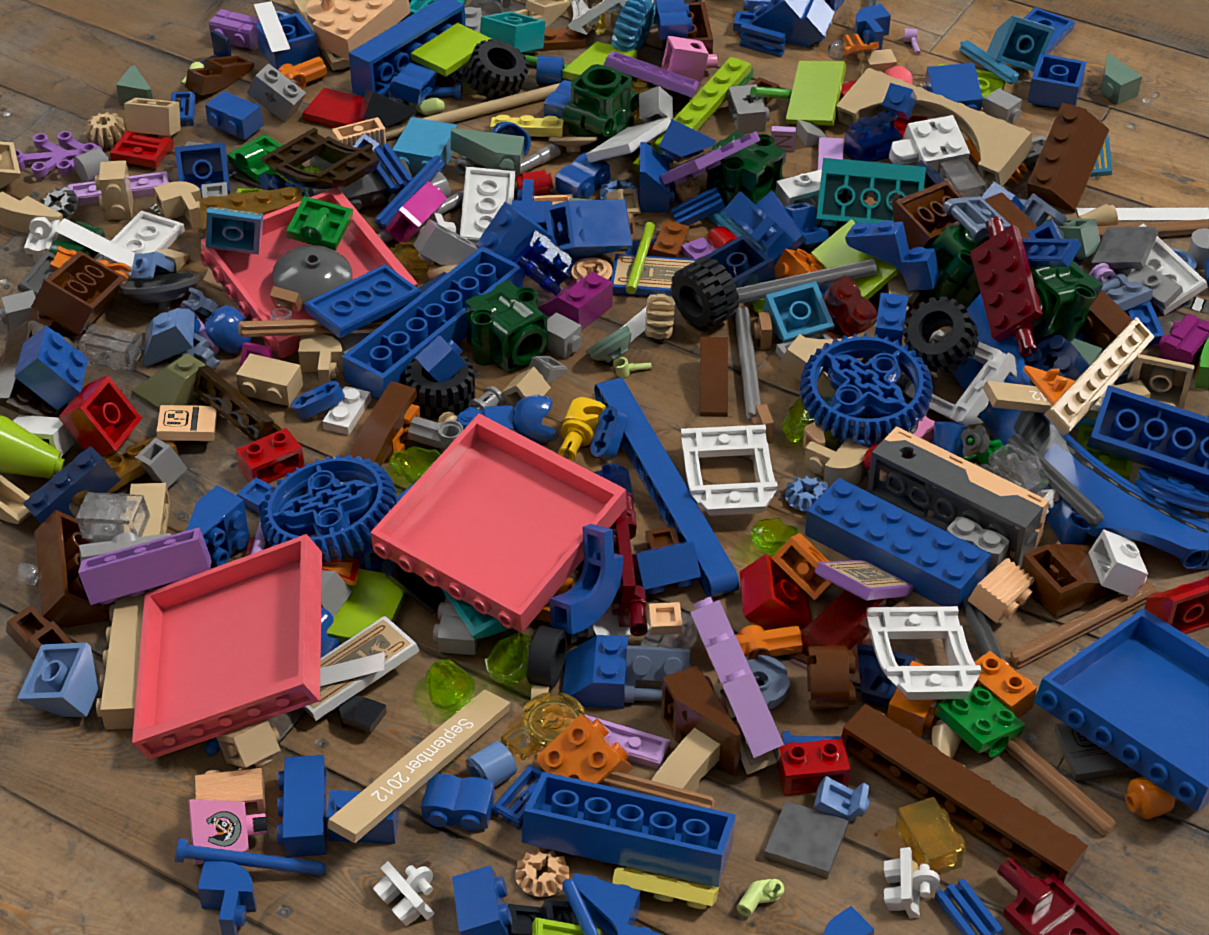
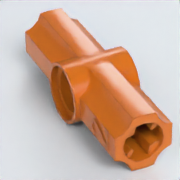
M319 56L295 66L289 63L284 64L278 69L280 73L302 90L307 83L327 75V68Z
M750 625L741 629L738 635H736L745 657L748 656V660L758 659V655L773 657L802 652L803 644L799 626L763 630L761 626ZM707 652L709 664L713 666L712 661Z

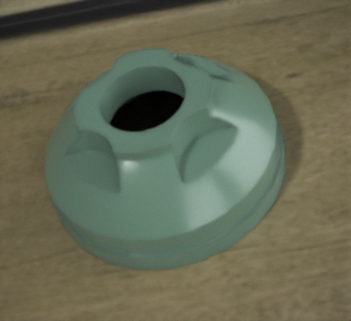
M628 325L605 337L587 349L586 353L593 360H602L607 363L629 351L628 345L631 341L632 333Z

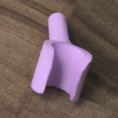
M905 28L903 41L911 42L915 54L919 55L921 51L917 42V29Z

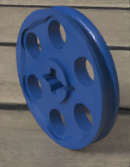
M1153 468L1138 469L1140 477H1136L1134 483L1142 490L1186 508L1209 512L1208 486Z

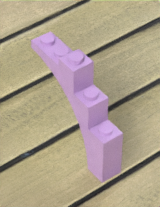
M708 597L695 603L694 607L696 610L690 612L753 757L755 758L784 745L720 600L713 602L712 598Z

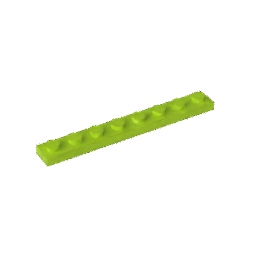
M730 57L673 120L697 131L728 97L729 87L738 86L751 72V63ZM666 130L660 133L649 145L655 151L658 150ZM640 156L633 162V171L640 173Z

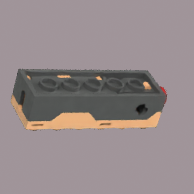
M897 426L880 444L871 446L863 457L864 468L870 470L867 492L944 531H947V528L956 517H964L978 523L983 529L998 532L1009 540L1006 559L1010 558L1011 562H1015V566H1021L1024 554L1033 551L1041 542L1049 500Z

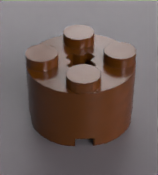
M808 646L810 656H807L808 691H811V700H808L809 709H848L849 705H855V686H853L852 681L849 679V674H855V655H852V650H847V646Z

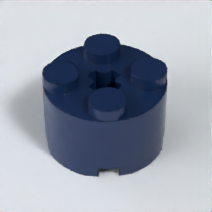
M1055 335L1036 345L1037 352L1034 354L1031 349L1032 355L1025 357V365L1046 372L1049 369H1059V376L1075 381L1089 367L1087 360L1069 340L1061 335Z

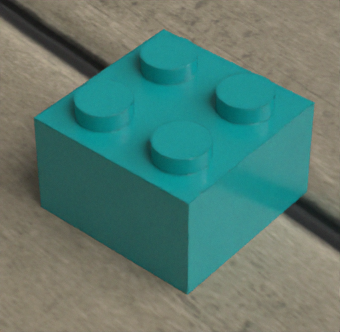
M508 11L482 16L480 33L495 41L502 40L504 43H510L514 48H518L520 53H533L534 50L544 46L546 21Z

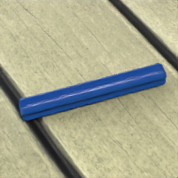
M438 155L434 156L375 218V223L381 229H385L399 209L445 165L444 160Z

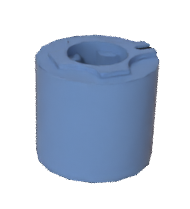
M499 741L492 742L466 760L471 777L490 780L494 782V788L517 772V766L512 754Z

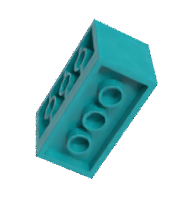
M823 158L817 225H821V228L828 231H836L837 227H842L851 219L855 223L867 222L868 224L880 223L885 220L893 221V208L889 203L923 190L926 167ZM847 195L851 200L847 201V203H842L838 198ZM869 197H871L874 201H877V203H873L872 206L867 205V202H864V200H867Z

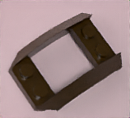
M313 128L261 157V162L295 184L310 189L322 190L349 186L377 169L379 159L374 154L371 144H367L362 148L351 147L329 136L324 138L318 134V129ZM316 155L333 164L317 174L296 168Z
M28 320L10 331L5 337L6 345L0 365V406L21 415L58 418L72 400L56 410L25 384L16 380L14 376L23 343L45 327V325L34 320ZM52 329L54 332L59 333L72 347L79 350L77 339Z

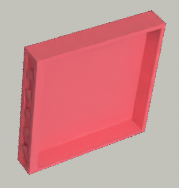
M338 187L310 197L353 209V217L336 250L351 265L352 280L386 264L418 288V283ZM301 201L263 216V232L259 255L206 248V238L201 240L199 256L202 264L210 268L215 281L223 285L228 298L236 302L239 311L249 321L314 319L304 311L303 305L300 312L292 310L291 312H283L275 307L270 297L274 286L273 267L276 261L291 249L311 245L286 238V230ZM325 334V335H329V336H331V337H335V336H336L335 334ZM301 335L262 336L265 345L272 347V351L279 360L297 353L299 350Z
M478 414L370 532L373 550L379 557L383 559L388 558L399 564L404 571L419 575L429 585L438 586L446 590L456 600L462 599L471 604L478 612L489 614L498 619L503 626L514 628L523 633L549 602V598L553 597L583 561L582 527L594 524L610 528L626 509V489Z
M307 534L145 593L132 744L148 759L157 758L320 701L322 551Z

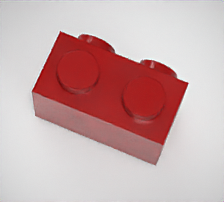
M287 428L235 449L239 471L249 483L257 477L269 484L285 477L286 473L292 474L295 472V467L302 468L305 466L302 446Z
M823 739L804 743L792 742L778 747L777 768L784 796L817 793L819 782L825 776L848 787L850 766L843 739Z

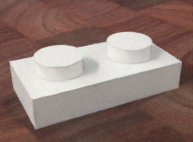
M345 386L343 389L344 399L331 407L322 422L324 430L349 436L370 403L371 393Z

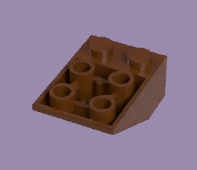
M1047 544L1024 554L1021 569H1024L1025 573H1029L1030 577L1035 579L1030 590L1033 591V595L1055 618L1115 592L1100 584L1088 553L1092 545Z
M698 665L663 677L661 718L674 740L680 744L696 728L720 744L719 761L715 765L732 776L738 775L739 760H741L740 740L743 739L742 730L736 721L733 722L731 720L724 700L722 698L718 699L711 679L703 675Z

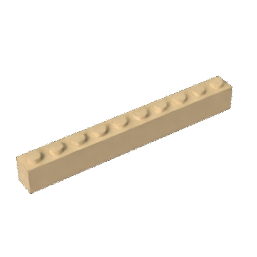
M166 483L131 484L130 496H125L124 500L127 517H122V533H134L138 537L166 534L170 508ZM159 586L147 589L146 592L138 596H130L129 594L118 597L115 600V604H110L109 615L112 627H107L106 640L109 649L103 652V665L106 671L105 674L100 675L102 698H97L96 702L97 716L102 717L105 730L133 729L145 593L160 588Z

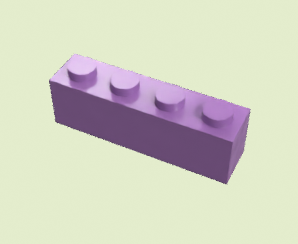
M199 527L81 560L78 573L90 605L97 603L104 605L114 602L118 597L129 594L130 596H138L146 592L147 589L157 586L163 587L210 570L211 557Z

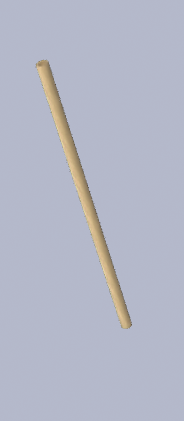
M560 83L421 119L454 123L544 100L550 93L556 91ZM408 122L386 127V140L401 136Z

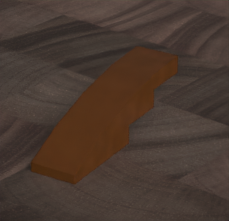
M394 381L390 382L367 418L349 453L353 459L357 456H361L363 460L369 458L372 463L377 462L379 467H381L393 450V439L405 424L404 414L417 398L416 388Z

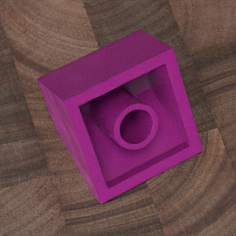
M594 272L588 273L572 281L540 305L539 310L549 317L557 312L580 324L582 331L613 307V282Z

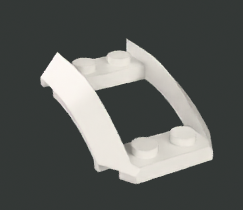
M570 0L573 7V20L568 24V27L571 30L587 35L591 31L592 25L601 20L599 15L605 11L608 14L612 13L620 7L619 2L624 7L627 0H603L591 9H589L587 0Z
M950 326L945 333L941 330L934 332L930 337L929 344H939L948 339L953 331V327ZM979 342L978 347H973L975 354L971 358L984 364V366L956 405L932 394L929 409L965 425L984 423L977 416L988 405L989 399L983 390L986 381L1004 383L1007 375L1017 378L1015 357L1011 353H1002L999 349ZM903 372L900 376L901 383L905 386L903 392L914 399V384Z
M765 425L681 429L684 464L689 491L710 516L762 513L767 508L777 491L778 485L775 482ZM752 455L756 483L703 485L699 458Z
M958 606L867 607L866 614L877 660L885 675L908 700L965 699L972 691L981 673L980 665H975L969 652L963 627L960 626L958 619ZM889 639H942L949 666H898L893 656Z

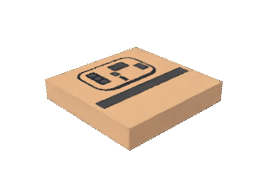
M160 405L157 439L161 441H214L217 410L212 406Z

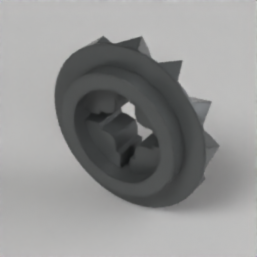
M66 186L62 189L55 187L54 192H46L47 197L40 199L42 204L61 213L63 219H68L72 216L78 206L77 195ZM56 201L61 202L62 207L60 208L54 203Z

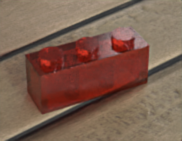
M845 590L801 631L803 644L801 653L810 656L808 646H847V650H851L856 644L862 643L870 631L866 614L867 607H885L886 599L864 600Z

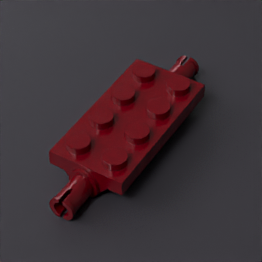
M1000 217L990 218L991 224L989 220L985 223L990 239L970 252L991 335L998 342L1006 337H1016L1019 354L1022 357H1029L1032 355L1031 349L1034 354L1037 352L1032 334L1034 331V320L1042 316L1043 313L1019 228L1012 224L1004 229L1002 219Z
M626 492V509L609 528L613 530L614 553L623 556V571L616 597H614L612 602V614L618 615L619 627H630L631 635L643 636L648 632L645 589L635 585L630 540L636 537L637 522L632 494Z
M1012 857L1007 859V862L1004 861L998 868L997 874L1002 876L1018 891L1017 898L1004 908L1003 917L1022 935H1120L1054 874H1051L1044 880L1036 876L1031 877Z

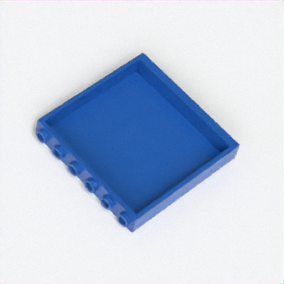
M1142 608L1042 678L1033 703L1196 812L1209 803L1208 648Z

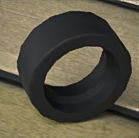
M540 626L535 632L527 660L526 673L530 684L553 688L558 683L567 652V634L565 630Z

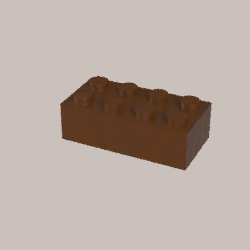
M79 250L44 280L31 307L37 310L38 314L42 317L52 319L61 324L62 328L66 331L80 335L112 304L125 277Z

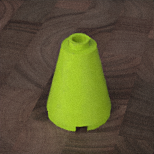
M0 415V472L51 479L53 474L61 471L65 459L60 458L61 452L6 416Z

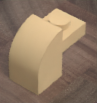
M177 181L154 187L157 208L164 218L174 219L185 216L192 229L202 227L199 205L201 192L196 185Z
M325 334L301 335L298 350L301 372H318L319 386L332 381V379H337V372H343L342 347L338 340Z
M846 439L837 451H833L811 441L805 448L804 468L823 476V482H827L828 487L838 478L856 485L869 471L863 466V457L869 448L859 443L854 444V441Z

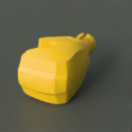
M579 397L572 401L562 421L560 431L565 440L558 451L559 455L566 458L568 452H570L568 460L573 461L579 447L587 446L591 443L594 436L593 431L596 430L599 417L604 409H606L604 404L586 397Z

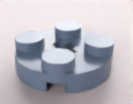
M758 655V659L748 660V656L745 657L756 682L764 681V685L759 686V689L769 711L781 705L789 694L790 679L787 676L785 666L780 661L766 655Z

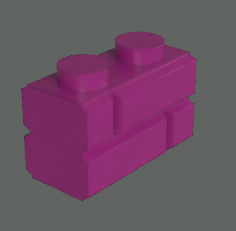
M1189 313L1181 321L1176 320L1171 327L1170 335L1164 334L1158 344V349L1161 350L1159 358L1194 365L1201 357L1203 347L1209 337V322L1205 320L1200 321V318Z

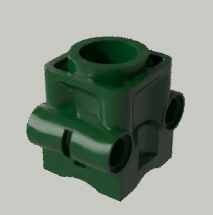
M599 64L591 65L571 83V101L566 104L562 114L563 121L568 123L569 134L576 137H597L595 143L601 145L627 127L634 126V112L639 106V93L632 91V77L612 67Z
M735 131L715 144L710 152L746 135ZM758 134L760 141L721 159L722 164L710 170L706 167L707 188H717L725 208L739 192H742L755 205L770 191L776 194V181L783 179L782 169L786 162V151L774 145L775 139L771 135Z
M959 224L956 227L951 225L929 247V249H935L940 278L933 292L938 299L940 297H947L949 301L951 299L957 300L959 305L962 304L967 309L981 293L970 252L990 238L989 236L984 237L981 241L976 242L969 236L970 232L963 225Z
M1073 260L1069 267L1030 266L1043 313L1042 316L1034 320V331L1032 333L1037 337L1051 334L1061 335L1065 339L1073 341L1079 329L1083 327L1089 310L1098 297L1103 284L1093 276L1083 272Z
M506 280L498 284L491 292L476 295L465 301V313L468 321L466 331L467 342L472 346L473 360L478 365H490L495 362L504 371L510 373L524 365L530 364L532 357L543 356L547 352V316L539 310L538 292L530 287L519 289L512 282Z

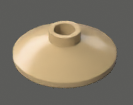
M597 137L549 138V141L566 147V152H581L582 146L597 140Z

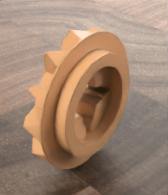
M583 258L573 264L571 275L574 281L587 273L596 272V274L610 280V277H612V266L601 258Z
M539 848L533 854L526 852L524 859L517 861L515 878L518 886L525 893L535 897H548L562 890L563 881L569 879V867L565 862L564 856H557L554 850L542 852ZM547 865L548 873L544 872L537 880V870H541L543 866Z

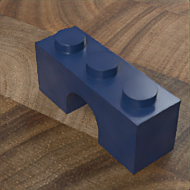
M90 446L84 452L77 455L64 469L57 472L39 490L33 492L23 502V505L40 524L55 510L75 518L69 509L70 501L74 495L88 490L99 499L121 479L104 458Z

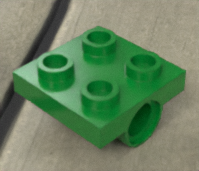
M264 134L227 154L228 162L259 183L258 178L263 172L270 175L276 174L275 171L261 162V157L281 147L282 144Z
M304 196L286 230V238L311 245L328 247L336 251L353 217V209Z
M981 685L973 688L965 699H947L938 703L934 712L978 753L984 751L989 757L999 755L1006 748L1010 739L1021 735L1025 728V724L1012 711L1008 710Z

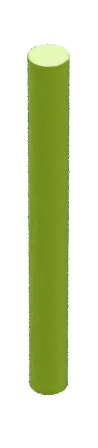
M647 222L643 230L626 286V292L629 294L636 292L655 229V225L652 222Z

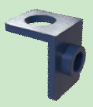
M213 30L211 38L214 55L209 58L231 56L229 38Z

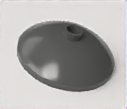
M305 245L291 249L284 253L273 267L274 286L299 293L303 306L306 302L352 280V268L347 259L339 252L319 245Z
M195 272L154 275L152 279L128 281L120 285V290L126 297L135 301L156 304V308L172 306L171 301L187 295L189 288H194L200 281V277Z

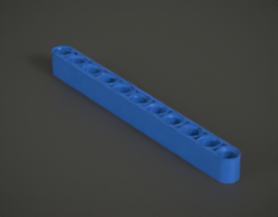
M620 377L595 384L594 393L596 401L604 404L606 408L613 406L627 415V424L620 444L667 527L674 526L680 543L686 541L694 542L701 577L697 579L706 595L713 598L739 590V578L733 564L693 496L690 494L686 484L624 379Z

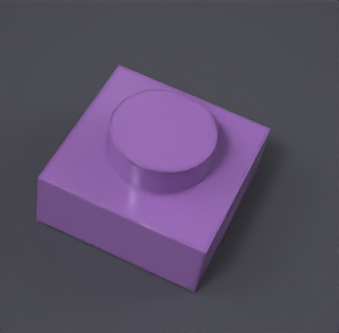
M703 237L681 245V254L686 259H700L715 251Z

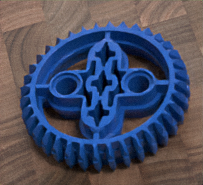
M854 333L852 338L844 335L841 341L834 338L831 344L824 343L822 349L817 348L815 355H810L801 374L800 398L802 399L804 410L808 411L809 419H814L816 426L822 425L824 432L831 430L833 437L842 435L843 441L847 438H852L854 444L857 440H864L865 444L869 440H874L878 445L880 439H885L896 426L909 432L911 428L917 427L919 421H923L932 401L933 385L931 374L928 373L929 370L927 365H924L922 357H916V350L909 351L908 345L900 346L898 340L891 342L888 336L880 339L878 334L874 337H868L867 333H865L863 337H858ZM857 358H869L871 360L863 364ZM901 371L910 378L915 387V396L909 405L905 403L901 388L896 385ZM824 372L828 373L827 376L830 384L836 391L832 397L831 406L821 398L817 391V381ZM866 412H869L876 418L863 419L860 417L864 415Z
M339 454L332 459L327 456L325 460L321 461L316 458L314 463H305V466L302 468L295 467V472L292 474L286 473L284 480H277V486L270 488L271 493L265 495L266 501L261 504L260 526L265 540L268 541L270 547L305 534L308 536L316 534L317 537H310V539L322 551V561H327L330 564L333 559L338 558L341 561L344 556L350 555L353 557L354 552L358 550L363 552L365 545H373L370 532L397 504L396 490L392 479L384 468L379 467L377 462L372 463L369 458L363 460L361 456H357L353 459L350 454L345 458H342Z

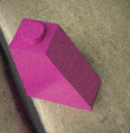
M428 181L399 209L385 228V231L404 247L434 213L438 211L447 197L443 195V192L437 186H433Z

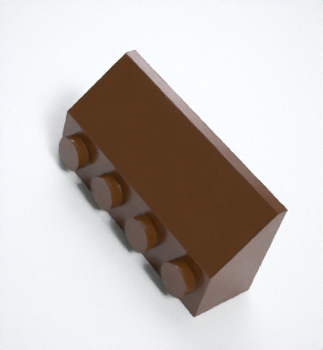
M1062 103L1027 183L1028 199L1034 193L1051 206L1076 212L1108 136L1109 128L1087 109Z
M946 180L898 199L892 204L893 221L903 222L909 250L916 247L929 249L946 228L951 225L956 227L960 224L953 216H948L942 209L944 203L949 199L963 198Z
M55 510L35 530L42 616L51 622L54 621L67 628L110 620V604H113V602L104 605L100 603L90 605L78 573L81 564L79 545L89 544L93 526Z

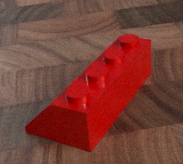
M1209 576L1189 584L1179 585L1168 591L1152 594L1147 597L1144 609L1185 635L1208 628Z

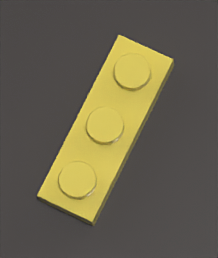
M498 115L492 117L490 132L499 122H512L523 128L530 136L562 137L563 119H558L556 116L534 118L530 115H524L520 118H512L508 115Z
M621 865L615 869L612 881L613 884L627 885L640 892L643 890L654 893L653 897L658 900L669 902L673 901L674 898L686 900V905L697 909H706L707 905L713 906L717 901L719 887L701 885L696 882L671 878L643 870H635Z

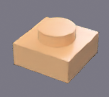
M680 602L649 604L651 635L682 634Z

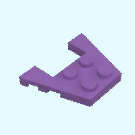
M757 131L707 154L690 159L677 166V168L660 175L664 185L674 181L675 185L689 179L688 175L694 178L707 172L705 167L710 170L721 165V159L760 141Z

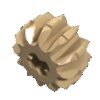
M109 112L90 116L89 120L85 122L84 127L85 138L88 143L97 144L102 150L108 147L112 149L126 132L123 118L118 117L117 113L110 115Z
M657 294L648 297L645 316V333L647 337L662 339L670 338L672 335L675 301L672 296Z

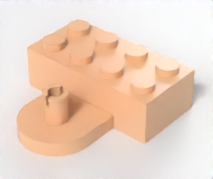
M310 0L306 6L308 20L313 25V30L317 35L318 47L349 61V52L400 22L410 13L409 0Z

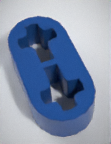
M330 381L301 394L293 400L291 406L299 419H306L337 405L344 399L345 394L337 381Z
M610 406L601 413L590 447L591 453L604 461H609L617 454L627 424L625 412Z

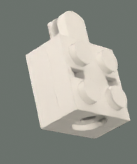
M951 115L908 123L903 140L892 143L889 159L894 164L903 165L911 163L912 166H916L923 160L939 172L940 175L964 171L970 151L954 116Z

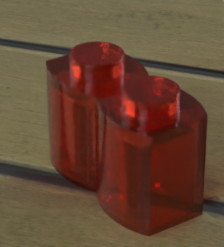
M846 275L831 283L823 295L829 313L838 319L842 331L849 337L853 336L854 333L858 335L868 330L878 316L872 303L861 296L857 284Z

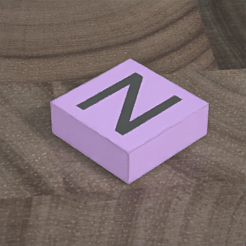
M772 126L771 136L775 139L774 145L786 152H794L796 127Z

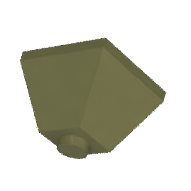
M186 353L132 389V394L160 411V405L187 406L200 397L193 390L198 367L206 366V364Z

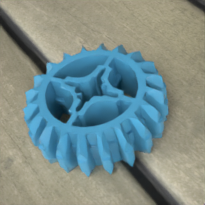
M627 0L625 2V6L622 7L613 30L612 47L620 51L637 50L638 54L643 44H645L654 22V1Z

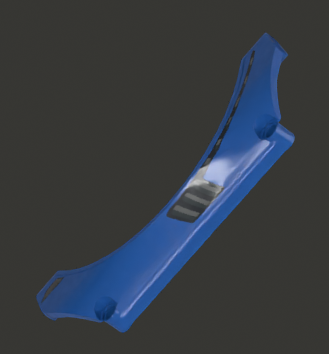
M980 293L966 309L978 329L979 336L976 338L983 344L999 349L1005 354L1011 353L1015 357L1017 378L1007 375L1004 383L1033 386L1030 378L1023 371L1025 363L1023 357L1019 354L1016 337H1006L1000 342L992 338ZM969 356L967 357L968 363L966 365L959 364L958 370L952 371L949 368L964 392L984 366V364ZM988 401L987 407L979 413L994 439H1000L1001 443L1006 447L1008 461L1028 491L1052 488L1007 445V440L1013 434H1019L1104 515V520L1098 526H1091L1060 496L1058 501H1053L1055 505L1052 508H1048L1049 512L1046 514V520L1061 544L1084 545L1089 535L1094 537L1100 536L1104 529L1127 539L1145 542L1178 557L1186 569H1209L1208 520L1165 502L1130 483L1087 452L1068 433L1063 436L1044 415L1045 413L995 408L991 405L990 401Z

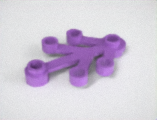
M62 131L57 135L59 145L68 146L74 150H66L48 141L46 134L38 133L33 136L34 146L48 152L23 154L20 150L15 151L20 171L27 167V163L36 162L31 166L33 175L35 177H44L56 166L60 175H68L75 169L74 157L95 148H100L101 150L102 148L94 143H80L73 139L71 132Z

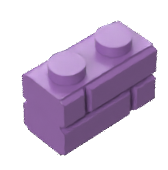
M221 9L209 21L210 36L211 32L215 30L228 37L230 45L253 50L258 43L256 24L261 22L257 17Z

